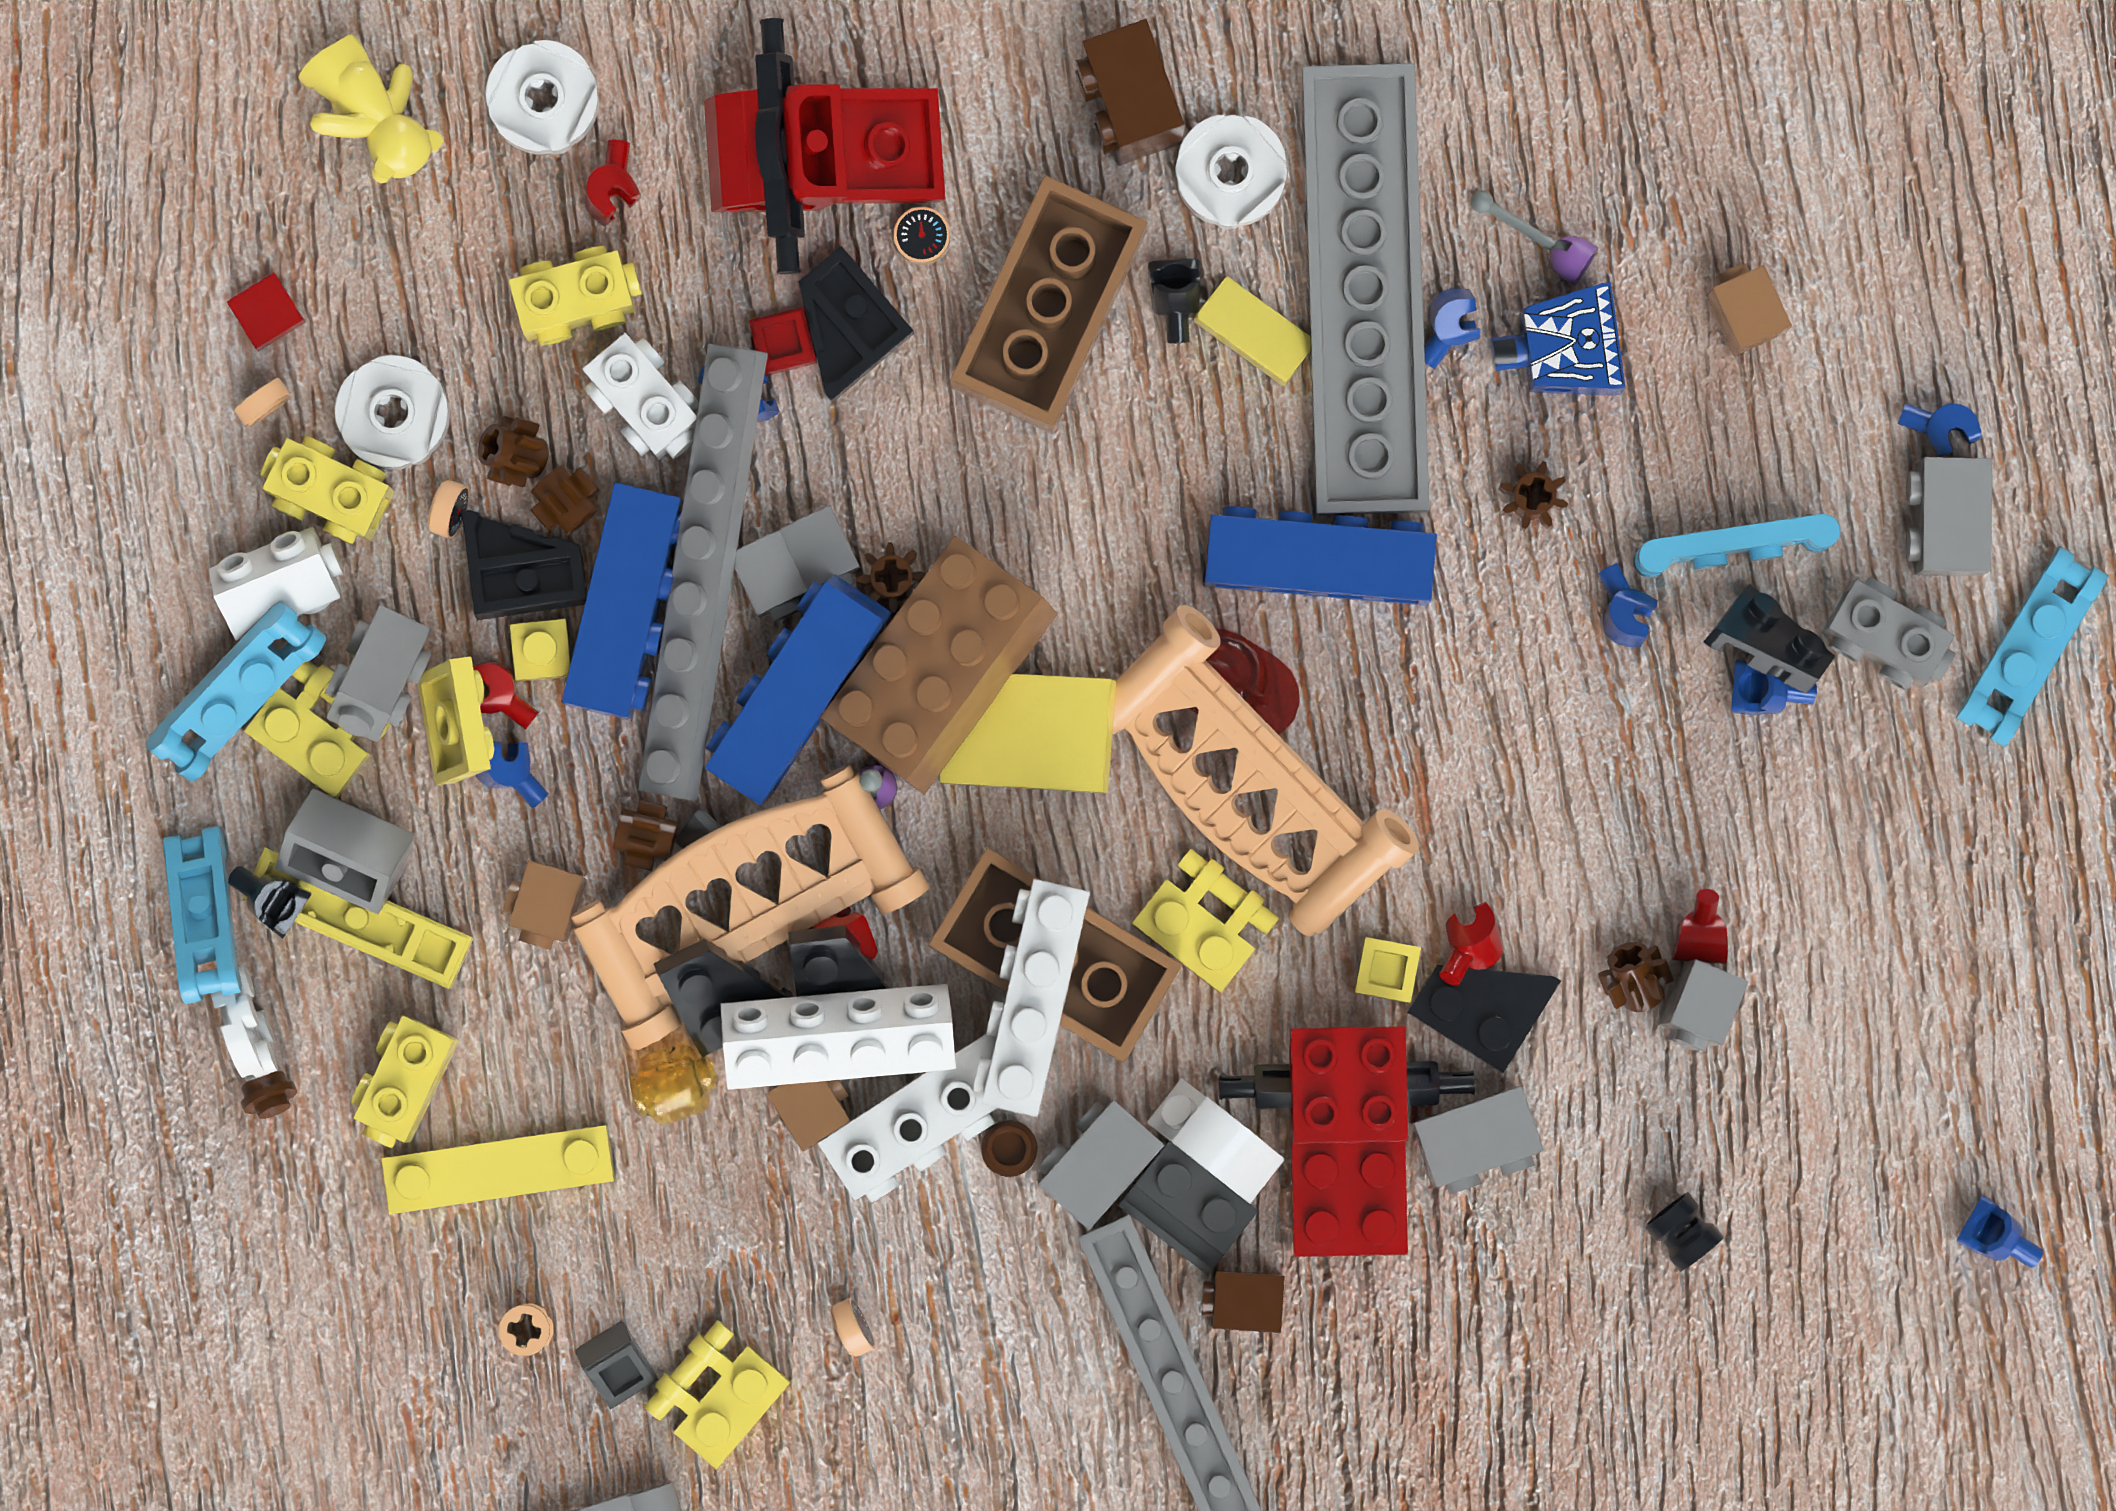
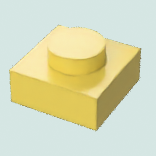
M567 619L510 624L515 681L522 682L568 677L572 659Z
M1364 937L1354 993L1411 1003L1421 947Z

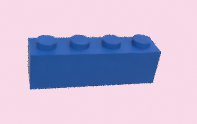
M614 482L562 698L564 705L632 721L635 709L644 711L651 686V678L643 676L648 654L658 655L664 623L656 622L661 600L668 601L674 580L672 576L673 568L669 567L674 545H677L683 507V501L680 497Z
M1224 506L1222 515L1211 514L1204 587L1428 606L1432 600L1437 534L1424 533L1425 524L1412 521H1391V528L1387 530L1368 528L1369 519L1362 517L1335 516L1334 525L1312 523V514L1279 511L1278 520L1256 518V509Z
M837 575L825 581L823 586L817 581L810 586L797 606V610L804 614L793 632L787 628L781 631L766 654L767 657L773 660L770 668L763 678L754 674L736 700V703L744 708L732 725L727 721H723L706 746V749L712 752L713 755L704 768L760 806L772 797L821 722V715L850 678L892 613Z

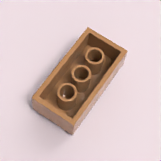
M1044 175L950 379L951 388L1054 434L1145 237L1148 222Z
M954 536L820 718L838 734L925 795L993 703L1011 674L1015 673L1058 613L1040 594L960 538Z
M986 848L928 946L1007 993L1010 981L1000 979L999 976L1006 946L1018 947L1023 925L1012 922L1019 890L1031 891L1033 880L1040 879ZM1086 908L1059 1025L1124 1063L1181 969L1182 964L1089 908Z

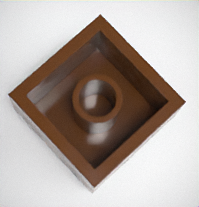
M1147 18L1083 40L1082 58L1075 60L1077 66L1075 74L1085 102L1095 99L1099 112L1094 113L1096 120L1094 127L1104 155L1114 152L1120 166L1180 145L1183 141L1185 124Z

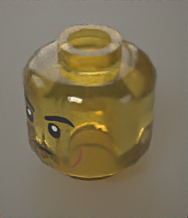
M685 1043L645 1054L637 1063L636 1073H632L629 1078L632 1096L640 1114L643 1117L651 1116L655 1122L661 1125L672 1124L704 1113L710 1105V1090L718 1088L716 1072L708 1056L699 1058L696 1051Z

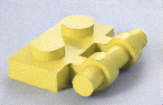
M311 661L303 662L292 674L294 678L305 685L297 699L279 687L265 702L244 732L328 795L338 799L370 754L353 742L356 737L355 735L346 732L340 726L335 729L312 712L322 698L329 704H333L335 698L325 694L334 671L324 664L318 667ZM389 723L386 724V726H385V728H384V730H383V732H382V735H381L380 739H381V738L385 735V733L388 731V729L390 728L391 724H389Z
M1191 848L1177 865L1195 879L1184 893L1166 879L1132 922V925L1217 992L1221 993L1255 950L1252 945L1238 935L1249 922L1263 934L1267 935L1279 920V917L1262 904L1266 899L1253 889L1249 893L1223 874L1222 872L1225 867L1213 858L1208 862ZM1208 890L1234 910V913L1225 924L1198 904Z
M719 1320L713 1324L704 1336L699 1333L687 1346L691 1350L690 1353L671 1375L663 1374L654 1385L657 1391L644 1405V1408L659 1421L667 1415L674 1405L683 1410L688 1416L674 1431V1434L716 1470L791 1383L787 1377L749 1345L734 1362L721 1352L735 1334ZM707 1366H710L721 1377L700 1401L688 1389Z

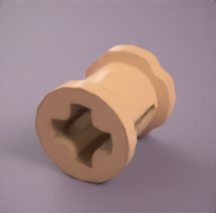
M524 1303L509 1309L502 1316L499 1324V1338L502 1345L510 1353L518 1356H530L539 1352L551 1342L554 1335L553 1320L548 1316L544 1307L534 1303ZM526 1314L532 1315V1325L541 1328V1334L529 1339L527 1345L521 1343V1334L512 1331L513 1323L523 1321Z

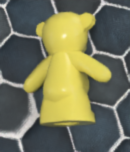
M349 34L321 50L304 66L298 76L299 81L307 89H314L320 96L329 100L334 114L321 112L312 116L310 121L311 128L322 135L345 138L367 137L368 151L375 163L372 168V176L379 183L388 182L390 178H405L416 173L428 162L431 153L437 152L444 142L442 135L438 131L425 130L418 121L402 115L413 81L411 67L406 64H399L392 73L389 87L386 91L380 75L372 66L361 42L354 34Z

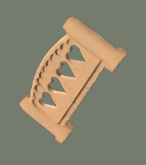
M1180 605L1163 622V633L1115 680L1112 734H1116L1119 730H1127L1159 783L1195 827L1234 862L1293 901V908L1289 911L1288 916L1293 926L1300 933L1308 937L1313 936L1315 933H1322L1389 868L1402 867L1419 850L1418 839L1409 825L1389 810L1379 809L1364 823L1344 804L1338 795L1304 763L1302 758L1284 742L1264 719L1206 661L1220 646V636L1213 624L1202 613L1190 606ZM1197 707L1199 710L1192 748L1190 750L1179 749L1173 742L1172 734L1165 733L1159 729L1156 717L1161 712ZM1230 748L1238 749L1233 783L1230 790L1223 791L1218 789L1213 784L1212 775L1203 773L1198 769L1195 761L1197 754ZM1276 788L1278 793L1272 827L1269 831H1260L1253 825L1251 815L1243 814L1237 809L1235 797L1241 793ZM1316 829L1317 837L1311 869L1307 872L1298 871L1293 867L1290 855H1284L1276 849L1274 844L1275 836Z
M850 764L844 765L824 776L820 781L825 789L817 797L796 800L755 812L730 822L692 842L646 876L617 906L605 909L602 902L598 900L570 916L575 924L572 929L626 1024L621 1028V1032L632 1051L644 1048L660 1040L681 1025V1021L671 1005L672 1001L654 967V963L672 954L641 939L635 930L640 919L644 917L656 918L658 911L662 907L674 906L681 912L679 951L706 939L723 949L731 960L746 963L789 940L788 932L807 930L869 895L880 914H887L907 905L929 890L930 886L919 867L911 868L872 794L861 787V774L854 772ZM814 824L827 826L831 832L828 875L826 876L790 857L785 850L788 839L794 835L806 837L807 830ZM765 851L777 853L781 858L778 903L740 884L735 877L737 868L746 862L756 864L758 856ZM722 878L728 881L731 885L728 930L691 912L685 903L687 895L693 890L706 891L707 885L713 879Z

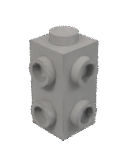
M1868 577L1865 583L1858 579L1851 582L1821 632L1833 639L1829 647L1854 662L1859 663L1863 656L1881 666L1882 668L1878 675L1903 690L1908 691L1911 684L1921 688L1927 685L1931 678L1940 682L1956 654L1948 649L1955 635L1944 629L1947 621L1925 607L1917 605L1915 610L1912 611L1894 601L1898 593L1876 579Z
M379 605L371 624L360 620L346 648V651L354 654L355 657L350 667L341 663L338 664L326 689L325 694L335 698L326 719L339 724L343 730L352 735L364 736L377 743L387 723L398 727L412 696L403 693L402 690L407 680L416 684L419 683L432 653L422 649L431 628L382 605Z

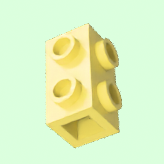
M597 246L573 254L575 262L553 267L552 261L548 260L521 267L519 269L520 277L509 279V284L525 338L528 341L538 339L539 346H546L570 339L572 337L570 330L592 324L594 331H603L625 324L626 319L624 315L636 312L632 297L642 295L634 262L623 265L618 250L608 253L606 246Z
M306 435L301 444L286 438L281 449L276 446L271 449L260 474V477L266 479L262 489L275 497L271 507L300 521L303 520L306 512L326 521L322 531L353 545L357 536L370 542L372 541L395 493L389 485L383 483L387 473L358 459L355 460L352 468L332 459L336 451L334 448Z
M403 1015L399 1024L390 1021L376 1048V1052L383 1055L374 1076L368 1073L363 1075L351 1100L352 1104L358 1106L353 1119L366 1124L362 1134L390 1148H393L396 1140L403 1143H411L460 1040L410 1016Z

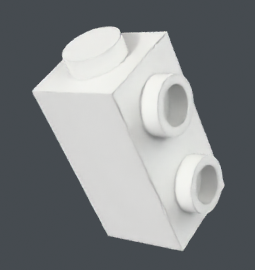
M624 333L582 369L591 381L583 389L604 414L614 408L625 420L627 425L620 432L641 457L650 450L659 461L668 453L675 459L693 444L697 418L694 412L698 409L699 401L680 380L673 386L666 381L658 371L665 362L644 338L635 344Z
M312 526L300 532L290 531L276 537L271 544L249 553L240 552L229 555L217 566L209 568L213 596L237 641L242 639L264 614L278 602H284L297 613V616L301 614H314L325 609L330 602L341 598L336 577L344 574V570L333 544L330 542L322 545Z

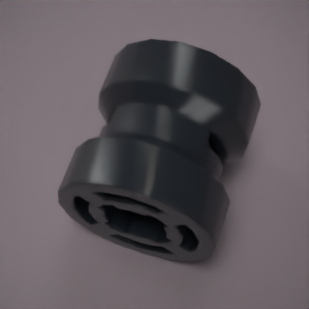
M1689 1192L1665 1207L1644 1226L1654 1240L1663 1241L1670 1250L1669 1259L1680 1272L1701 1259L1724 1238L1714 1224L1705 1223L1698 1214L1699 1205ZM1688 1223L1690 1224L1687 1228H1685V1229H1684L1682 1232H1680L1677 1236L1674 1235V1234H1676L1678 1231H1680L1683 1227H1685Z

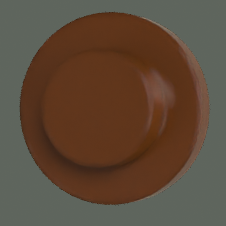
M275 1071L248 1081L241 1087L244 1095L241 1106L244 1113H257L259 1119L274 1117L290 1108L289 1100L297 1094V1089L294 1082L287 1081L283 1071Z
M1013 1120L1001 1121L993 1125L985 1133L981 1144L982 1157L987 1167L994 1173L1004 1177H1014L1025 1173L1035 1162L1038 1152V1145L1033 1132L1023 1123Z

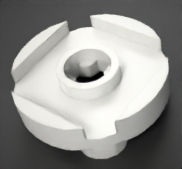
M550 40L533 41V44L523 45L517 50L515 48L510 50L494 65L486 85L489 115L499 133L512 146L528 153L538 155L565 153L587 135L597 117L599 96L598 85L594 75L579 53L559 42ZM545 83L554 86L552 95L558 100L553 108L545 107L542 112L532 110L534 101L528 97L530 89L541 90Z
M1225 114L1209 117L1197 124L1181 143L1175 166L1178 192L1189 210L1205 222L1218 225L1224 229H1234L1238 226L1255 223L1265 217L1276 206L1282 196L1287 176L1283 145L1277 135L1266 124L1256 118L1240 117L1237 115L1225 116ZM1225 157L1228 161L1234 162L1240 158L1244 161L1245 166L1241 170L1244 180L1237 185L1231 180L1225 184L1217 178L1221 172V168L1217 164L1220 159Z
M381 356L370 360V363L362 365L357 371L354 370L341 385L335 404V420L344 442L361 460L382 469H404L426 462L442 443L449 426L450 408L443 385L423 364L404 356ZM392 397L400 398L401 408L408 411L405 421H397L395 428L385 427V418L377 415L379 405L389 406Z
M242 965L238 967L242 982V992L224 996L222 991L211 993L214 1009L221 1007L224 1025L220 1026L234 1065L242 1078L245 1077L246 1082L278 1071V1065L270 1044L275 1041L271 1024L264 1009L256 1012L251 1000L252 997H255L254 986L246 966Z

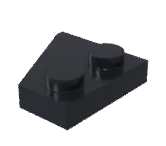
M842 246L798 281L825 394L831 403L914 335V330Z
M461 511L474 615L477 620L585 605L587 587L582 550L579 544L557 537L547 538L540 536L532 529L513 523L509 526L486 519L475 511Z
M1750 583L1735 599L1703 641L1708 647L1719 651L1727 642L1749 653L1750 655L1746 658L1747 666L1764 674L1773 675L1784 684L1805 694L1820 679L1835 658V655L1826 648L1824 642L1817 634L1799 626L1783 612L1780 604L1773 597L1760 593Z
M845 925L788 932L797 997L890 989L885 983L884 973L873 959L866 957L861 952L860 943Z
M706 939L654 963L656 972L701 1057L723 1048L722 1003L794 997L792 992L785 987L779 990L761 979L759 972L744 962L731 960L723 949Z
M1436 965L1406 1013L1494 1069L1504 1073L1561 980L1554 976L1468 968L1461 983L1458 986L1446 983L1439 976L1444 965Z

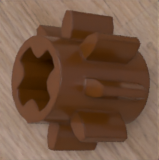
M502 416L500 425L492 424L486 428L479 441L478 457L482 464L491 467L487 475L488 480L508 486L513 484L525 487L527 478L534 479L543 472L547 464L549 448L543 438L536 437L540 427L538 423L519 417L514 419Z
M1544 461L1537 467L1536 472L1527 474L1525 468L1520 463L1514 467V474L1518 479L1516 485L1506 482L1501 483L1498 488L1503 494L1510 495V503L1500 512L1501 515H1510L1515 512L1517 516L1522 518L1520 521V531L1523 532L1530 525L1531 520L1537 519L1540 520L1544 528L1549 529L1553 524L1548 511L1551 508L1565 510L1568 507V503L1565 500L1556 498V490L1566 481L1565 477H1559L1552 481L1545 475L1547 464ZM1532 483L1540 485V496L1547 498V503L1540 502L1535 510L1527 508V498L1519 494V490L1526 491Z
M561 465L547 474L531 490V494L539 503L530 511L549 533L560 526L567 535H570L588 522L599 510V506L593 501L592 497L600 489L581 467L571 475Z
M888 542L886 556L877 559L869 553L864 555L867 563L872 567L870 575H861L856 578L857 584L863 586L872 585L874 592L871 593L869 598L877 603L880 599L889 602L892 615H896L898 601L905 598L908 599L913 592L914 582H921L926 573L921 571L912 572L910 566L914 563L917 552L912 550L902 558L895 555L892 542ZM897 565L899 574L908 575L907 581L898 583L897 592H887L885 583L876 582L878 576L886 574V566Z
M639 800L637 811L622 809L615 833L613 849L626 852L624 864L652 871L655 860L665 862L671 857L679 822L665 818L668 807Z
M1629 942L1616 947L1607 956L1609 970L1598 973L1604 992L1610 996L1614 1008L1618 1009L1624 1005L1633 1012H1644L1656 1007L1665 998L1662 985L1674 981L1667 960L1662 959L1658 946L1654 945L1647 949L1644 944L1639 942Z

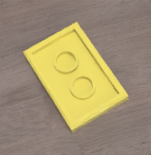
M1011 674L993 703L942 770L940 783L1108 794L1116 681L1102 678Z

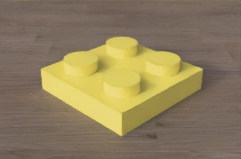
M472 657L449 659L424 671L418 683V690L435 786L457 783L491 769L489 760L493 758L494 754L493 737L490 729L487 726H483L480 704L484 700V685L479 671L473 669Z

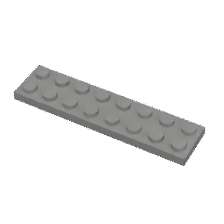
M1415 63L1303 66L1302 94L1316 516L1429 512Z

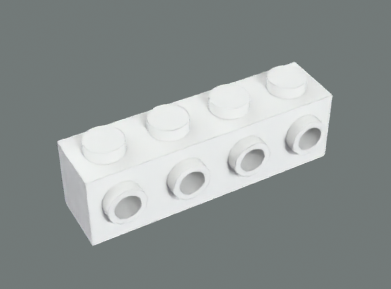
M1036 879L1033 880L1031 891L1019 890L1012 922L1023 925L1018 947L1006 946L999 976L1000 979L1010 981L1005 1003L993 1002L986 1032L987 1035L997 1037L992 1059L980 1058L973 1091L984 1093L982 1105L1038 1117L1090 892Z
M948 984L721 1004L727 1089L956 1069Z
M987 1034L983 1035L955 1053L956 1069L926 1072L818 1143L854 1201L866 1195L871 1204L900 1186L894 1175L914 1164L918 1172H921L947 1155L942 1144L961 1132L967 1142L995 1123L989 1113L997 1108L982 1105L984 1093L973 1091L980 1058L992 1059L997 1037Z

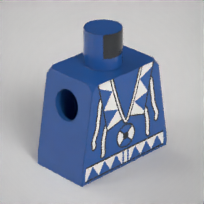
M1611 282L1601 283L1527 306L1519 314L1521 334L1490 339L1494 371L1526 367L1530 392L1614 396L1620 395L1626 388Z

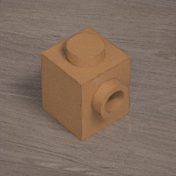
M1743 263L1715 277L1718 286L1713 287L1706 296L1734 357L1786 334L1792 327L1765 265L1749 271L1747 264Z
M528 860L522 882L512 880L503 907L504 913L511 914L508 926L521 929L518 940L551 950L554 940L567 943L574 923L570 916L578 910L587 879Z
M840 1080L776 1085V1088L766 1093L802 1152L852 1121L840 1102L849 1096Z

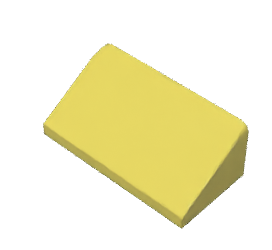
M1228 276L1225 277L1194 317V322L1283 387L1287 385L1311 352L1310 336Z

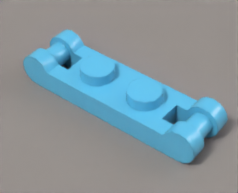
M1818 514L1658 538L1647 541L1636 551L1633 565L1641 576L1654 578L1664 572L1670 564L1693 561L1694 570L1710 569L1728 565L1727 555L1749 552L1750 562L1783 557L1782 547L1799 544L1812 553H1820L1837 542L1840 536V526L1834 517L1828 514Z
M2061 546L2058 547L2047 563L1956 715L1957 719L1970 727L1976 723L1991 732L1990 739L2003 747L2010 742L2016 733L2024 715L2109 577L2108 574L2096 567L2089 570L2073 560L2075 554ZM2061 579L2078 589L2070 603L2053 593ZM1993 691L2010 701L2004 713L1986 704Z
M278 602L264 614L159 724L148 738L146 749L160 760L168 758L175 763V771L189 782L197 780L207 770L212 757L301 664L312 660L318 655L325 644L326 636L312 624L306 626L301 624L297 620V613L284 602ZM283 637L288 643L279 651L271 643L275 639ZM189 729H192L199 736L188 746L181 739Z
M220 826L202 829V835L183 839L181 834L164 837L163 845L176 969L184 1004L203 1001V995L222 991L224 996L242 992V982L237 963L226 866L227 850L222 829ZM216 961V969L198 972L199 964Z

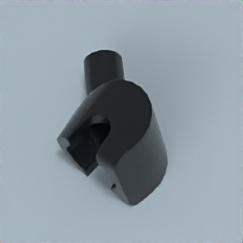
M1194 258L1151 261L1148 263L1151 301L1156 315H1166L1167 343L1190 342L1188 314H1195L1199 311L1201 261Z
M243 866L236 867L228 878L230 886L247 896V906L251 913L282 939L312 894L307 889L279 875L266 874L259 878Z

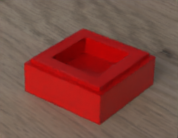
M275 273L270 274L227 301L230 309L258 352L306 323Z
M803 307L749 320L756 351L768 353L765 368L767 376L817 364Z

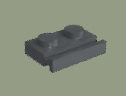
M1168 1141L1119 1204L1121 1208L1206 1275L1211 1273L1220 1259L1258 1213L1256 1208L1170 1141Z

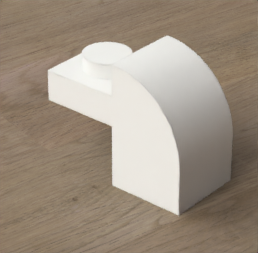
M1182 1078L1146 1122L1249 1204L1285 1160L1234 1117Z

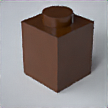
M1215 1270L1214 1282L1203 1281L1201 1316H1212L1211 1327L1213 1329L1281 1333L1285 1276L1283 1274Z

